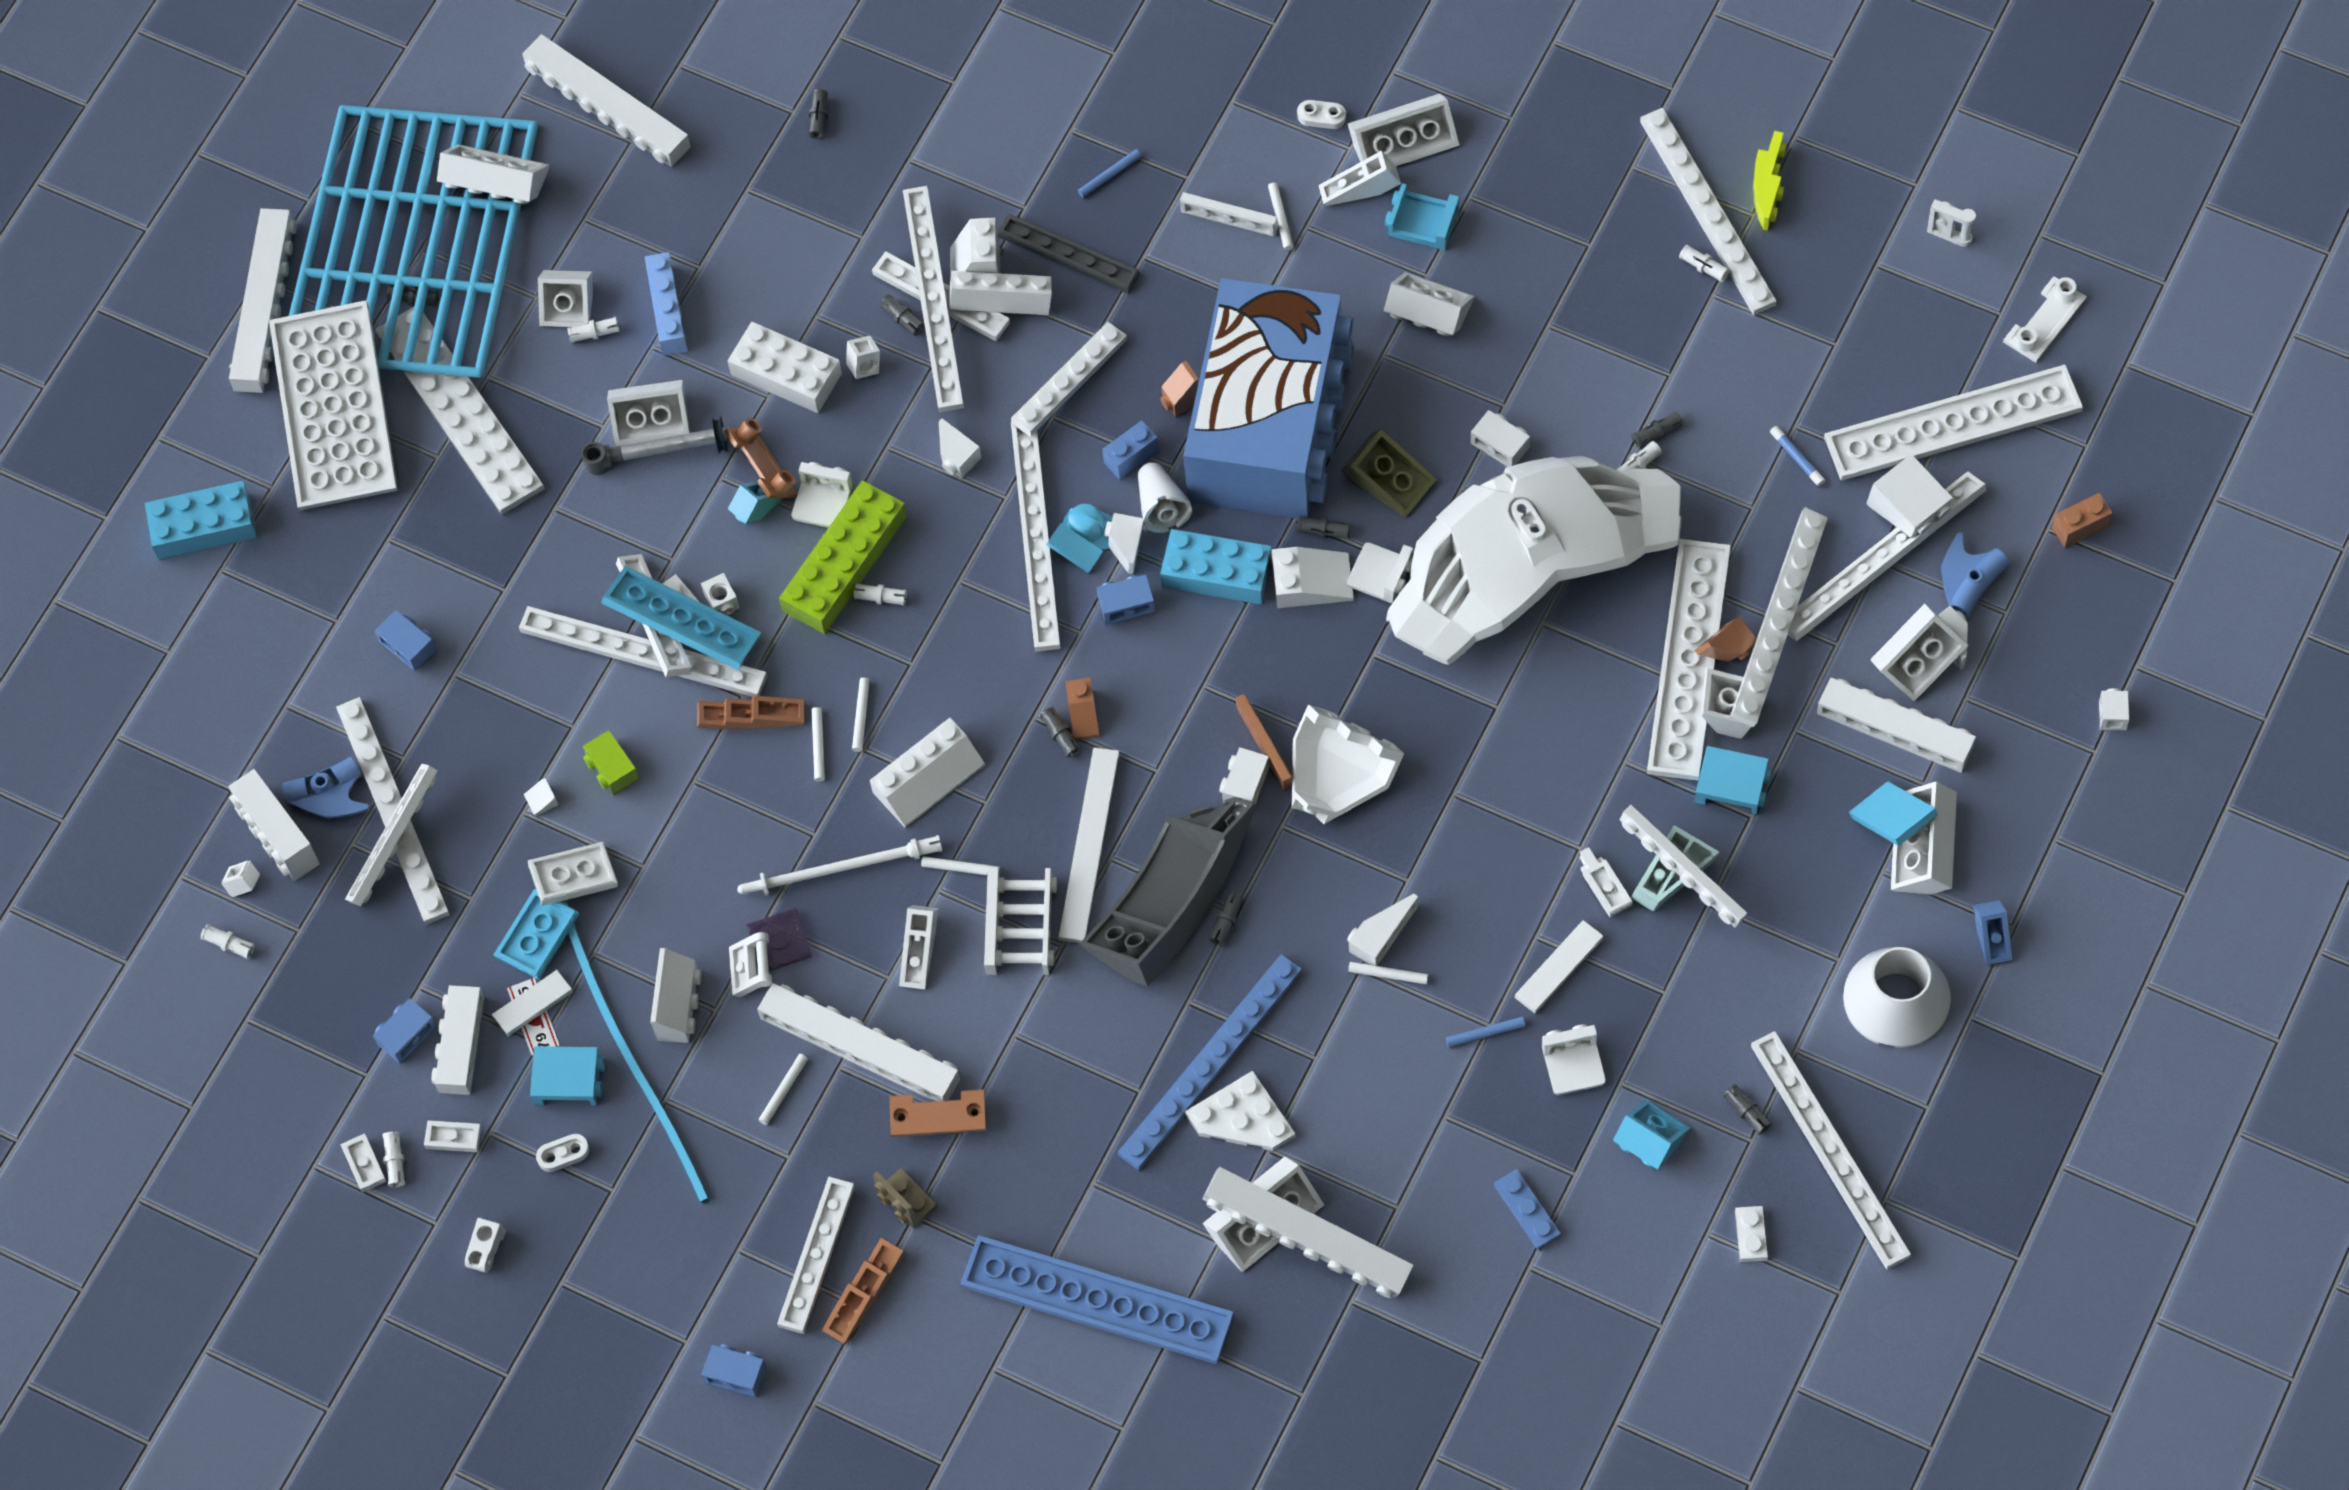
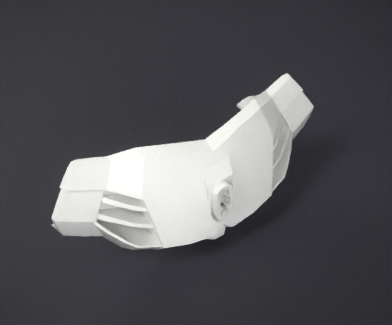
M1584 456L1549 457L1507 467L1503 474L1490 479L1480 486L1473 484L1436 517L1437 520L1416 542L1410 573L1411 580L1388 609L1386 620L1387 622L1390 621L1395 637L1423 651L1424 655L1450 665L1462 656L1475 642L1506 629L1540 600L1558 581L1628 566L1645 553L1677 546L1682 522L1680 516L1681 486L1659 469L1615 470L1604 463ZM1518 510H1526V516H1524L1523 513L1518 512ZM1537 529L1539 532L1533 533L1531 530Z

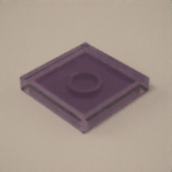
M796 908L746 924L750 936L759 932H765L769 935V943L767 944L769 971L812 957Z

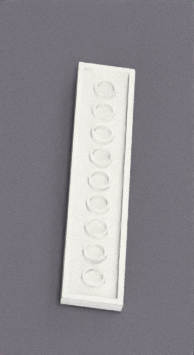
M414 307L397 317L390 348V354L394 360L402 361ZM424 313L412 362L426 363L434 327ZM385 324L375 329L381 341ZM442 340L437 364L451 365L453 354ZM403 371L501 515L545 489L538 476L469 377Z
M2061 365L1825 433L1824 439L1840 480L1843 481L1898 465L1910 454L1916 459H1920L2080 413L2083 406L2066 365Z
M1679 539L1647 774L1699 781L1707 723L1701 716L1705 670L1707 668L1714 670L1715 659L1697 655L1694 650L1720 628L1731 545Z

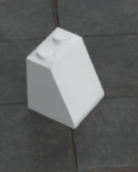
M977 218L968 221L950 247V272L1000 273V245L995 218Z
M1910 454L1873 484L1866 504L1909 537H1913L1918 532L1923 534L1928 530L1935 518H1943L1951 510L1949 506L1953 497Z

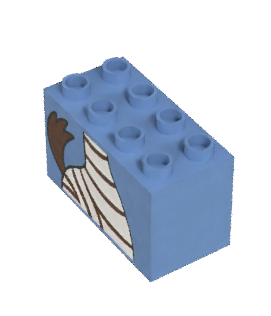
M1221 278L1183 455L1187 496L1190 503L1299 519L1300 516L1309 517L1311 502L1324 503L1328 484V473H1324L1326 458L1332 459L1334 456L1337 429L1333 428L1335 414H1342L1346 391V385L1342 384L1344 370L1350 371L1354 354V341L1351 340L1353 316L1342 315L1341 295Z

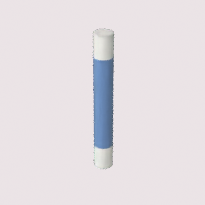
M1778 426L1773 427L1770 430L1772 436L1818 487L1825 482L1822 475Z

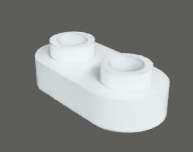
M1306 100L1300 103L1297 108L1298 120L1305 126L1338 129L1346 122V110L1338 103ZM1331 112H1336L1337 114H1336V115H1331L1330 113H1331Z
M571 1134L541 1146L537 1151L536 1160L542 1170L554 1172L584 1160L588 1156L589 1145L582 1135ZM580 1147L578 1153H572V1149ZM554 1156L555 1160L553 1162H547L549 1157Z

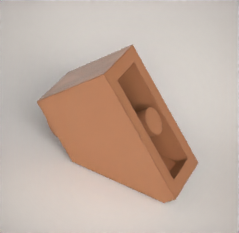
M1187 361L1182 362L1161 386V403L1167 411L1171 410L1175 417L1193 408L1199 378Z
M1739 616L1725 624L1694 651L1697 655L1726 662L1736 657L1742 660L1752 652L1750 647L1756 643L1757 639Z
M1091 677L1065 681L1074 739L1099 737Z

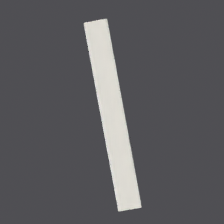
M1093 747L1059 932V941L1081 943L1087 936L1120 755L1117 750Z

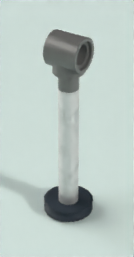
M720 416L719 420L712 418L713 429L612 448L599 442H589L583 446L581 457L586 469L591 474L600 475L605 473L609 467H612L614 462L710 444H717L719 454L721 450L728 452L727 435L724 432L725 429ZM596 456H600L597 460H591Z

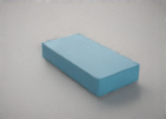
M1060 523L1046 544L1087 573L1090 572L1103 552L1063 523Z

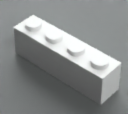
M952 271L949 287V309L1049 315L1052 295L1051 276Z
M449 985L448 994L443 996L442 1006L443 1010H445L444 1019H440L439 1034L442 1035L441 1043L436 1045L435 1057L438 1059L437 1068L432 1070V1083L435 1084L439 1093L470 1095L484 1003V995L480 987Z

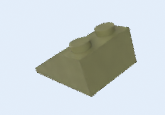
M1382 429L1371 433L1341 470L1357 486L1403 517H1407L1437 480Z

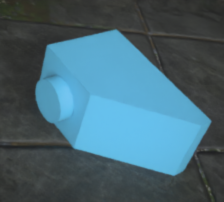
M757 481L739 486L728 510L735 515L737 520L747 524L761 520L783 498H767Z

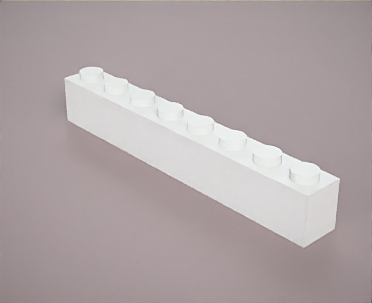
M541 34L522 54L525 61L524 66L532 75H539L548 86L552 88L555 86L561 90V93L567 99H574L583 110L597 115L603 124H610L622 137L632 139L638 148L643 151L648 150L658 162H665L673 167L691 147L688 134Z
M260 208L229 375L233 391L263 393L264 385L269 382L268 363L273 360L269 320L277 319L281 316V306L279 303L280 298H283L285 295L283 281L284 277H287L289 273L287 259L288 255H292L293 244L291 238L292 234L296 233L297 228L296 220H293L290 210Z
M772 983L757 1009L760 1019L935 1102L948 1101L960 1081L957 1067L952 1063L933 1059L934 1057L925 1050L916 1051L910 1048V1045L904 1040L896 1039L895 1041L887 1037V1034L878 1028H873L872 1030L864 1026V1023L855 1017L846 1018L837 1009L831 1006L825 1008L808 995L802 997L795 994V991L787 985L781 984V986Z
M1222 1167L1216 1170L1202 1198L1207 1202L1206 1205L1217 1212L1224 1210L1232 1214L1231 1219L1238 1223L1245 1224L1248 1222L1256 1226L1255 1231L1269 1237L1270 1234L1280 1239V1244L1290 1249L1297 1247L1303 1250V1255L1311 1260L1318 1261V1259L1329 1263L1327 1267L1337 1273L1347 1272L1352 1275L1351 1279L1364 1286L1368 1283L1377 1288V1293L1387 1298H1391V1296L1396 1297L1400 1294L1413 1267V1264Z

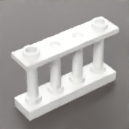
M988 868L984 955L986 975H997V966H1002V963H1042L1044 975H1049V966H1054L1055 958L1054 950H1050L1052 893H1057V878L1052 877L1051 868H1045V880H1005L1004 877H1000L998 868ZM1005 891H1045L1044 904H1004V902H1000V893ZM1004 915H1044L1043 928H1003V926H999V917ZM1003 939H1043L1042 953H1002V950H998V942H1002Z

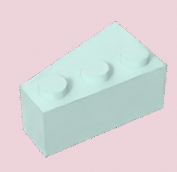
M1675 825L1666 837L1702 871L1712 864L1719 854V851ZM1657 854L1631 896V899L1651 911H1655L1685 886L1681 882L1680 876L1673 869L1669 870L1661 863V858Z

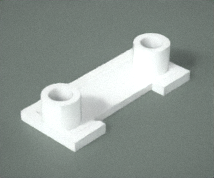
M2053 277L2041 292V295L2046 297L2047 300L2025 327L2021 328L2015 324L2003 339V343L2036 363L2087 299V296L2076 290V283L2071 278L2064 277L2058 279Z

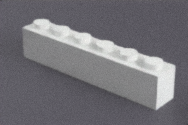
M1830 677L1818 702V715L1962 773L1974 748L1976 736L1972 735L1968 730L1963 728L1956 729L1947 725L1941 719H1932L1924 716L1917 709L1902 707L1892 699H1883L1875 696L1870 690L1853 687L1843 679L1836 680Z

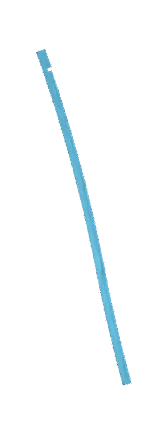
M567 900L560 901L569 907ZM574 923L568 933L602 1016L628 1066L673 1143L700 1202L702 1203L705 1199L709 1200L679 1135L636 1062L611 1014Z

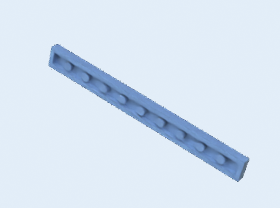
M1280 954L1118 1151L1119 1157L1137 1170L1144 1166L1185 1116V1111L1195 1104L1301 975L1302 968Z

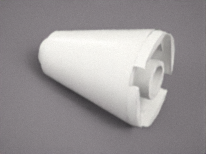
M1147 463L1143 465L1138 472L1144 524L1148 530L1155 533L1169 532L1168 528L1175 525L1179 528L1190 518L1192 513L1189 499L1160 464Z

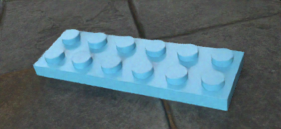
M627 566L623 567L604 594L601 602L736 670L740 669L761 635V632Z

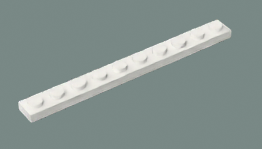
M1660 108L1642 116L1640 122L1722 263L1730 269L1729 275L1753 316L1776 306V299L1664 109Z
M927 186L903 190L938 409L939 412L964 408L928 188Z
M1011 423L1035 652L1060 649L1050 547L1046 545L1049 541L1038 433L1036 431L1030 437Z
M1967 471L1945 489L1953 499L1949 506L1951 510L1943 518H1935L1928 530L1923 534L1918 532L1913 537H1909L1899 528L1894 529L1797 606L1788 635L1795 641L1802 638L1986 491L1985 483Z
M1806 507L1801 511L1730 717L1751 727H1754L1758 722L1828 519Z
M527 606L519 626L521 633L663 672L649 639ZM684 649L692 668L690 674L679 675V677L752 697L760 696L767 678L765 671L743 665L739 670H736L710 656Z
M358 697L336 706L386 827L402 798L361 698ZM411 822L406 834L401 835L397 842L396 855L425 925H428L450 914Z
M1774 1031L1752 1042L1751 1047L1886 1270L1909 1259L1911 1253L1776 1032Z

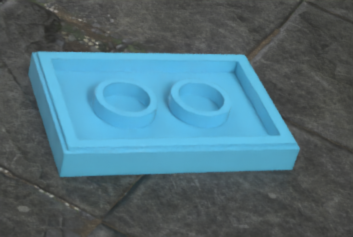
M1888 781L1849 811L1853 820L1897 846L1904 843L1938 815L1934 807Z
M534 889L495 951L494 956L539 980L578 918V911L561 902L542 906L537 890Z

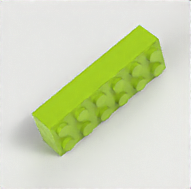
M862 480L779 597L782 612L825 635L854 594V590L856 591V583L861 584L907 518L905 503Z

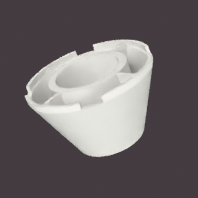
M1891 947L1874 951L1856 963L1846 979L1843 1000L1850 1022L1861 1035L1876 1044L1882 1043L1895 1046L1894 1048H1906L1927 1041L1940 1030L1946 1021L1950 1009L1951 994L1945 975L1930 958L1910 948ZM1902 974L1916 981L1922 992L1913 998L1895 999L1883 993L1876 982L1886 975Z

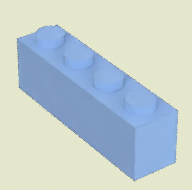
M666 252L645 256L658 337L663 356L687 352V343L670 254Z

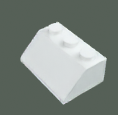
M1404 272L1391 283L1384 311L1390 313V316L1395 319L1403 320L1405 318L1413 321V324L1418 327H1431L1436 329V332L1441 335L1450 336L1460 330L1474 296Z
M683 380L608 390L607 401L615 446L690 433Z
M1924 604L1870 660L1881 673L1915 701L1969 645L1934 611Z
M660 948L650 1022L657 1041L689 1043L690 1034L695 1032V1018H692L693 1009L697 1010L698 994H695L696 985L701 984L702 972L701 969L697 968L694 959L666 948Z

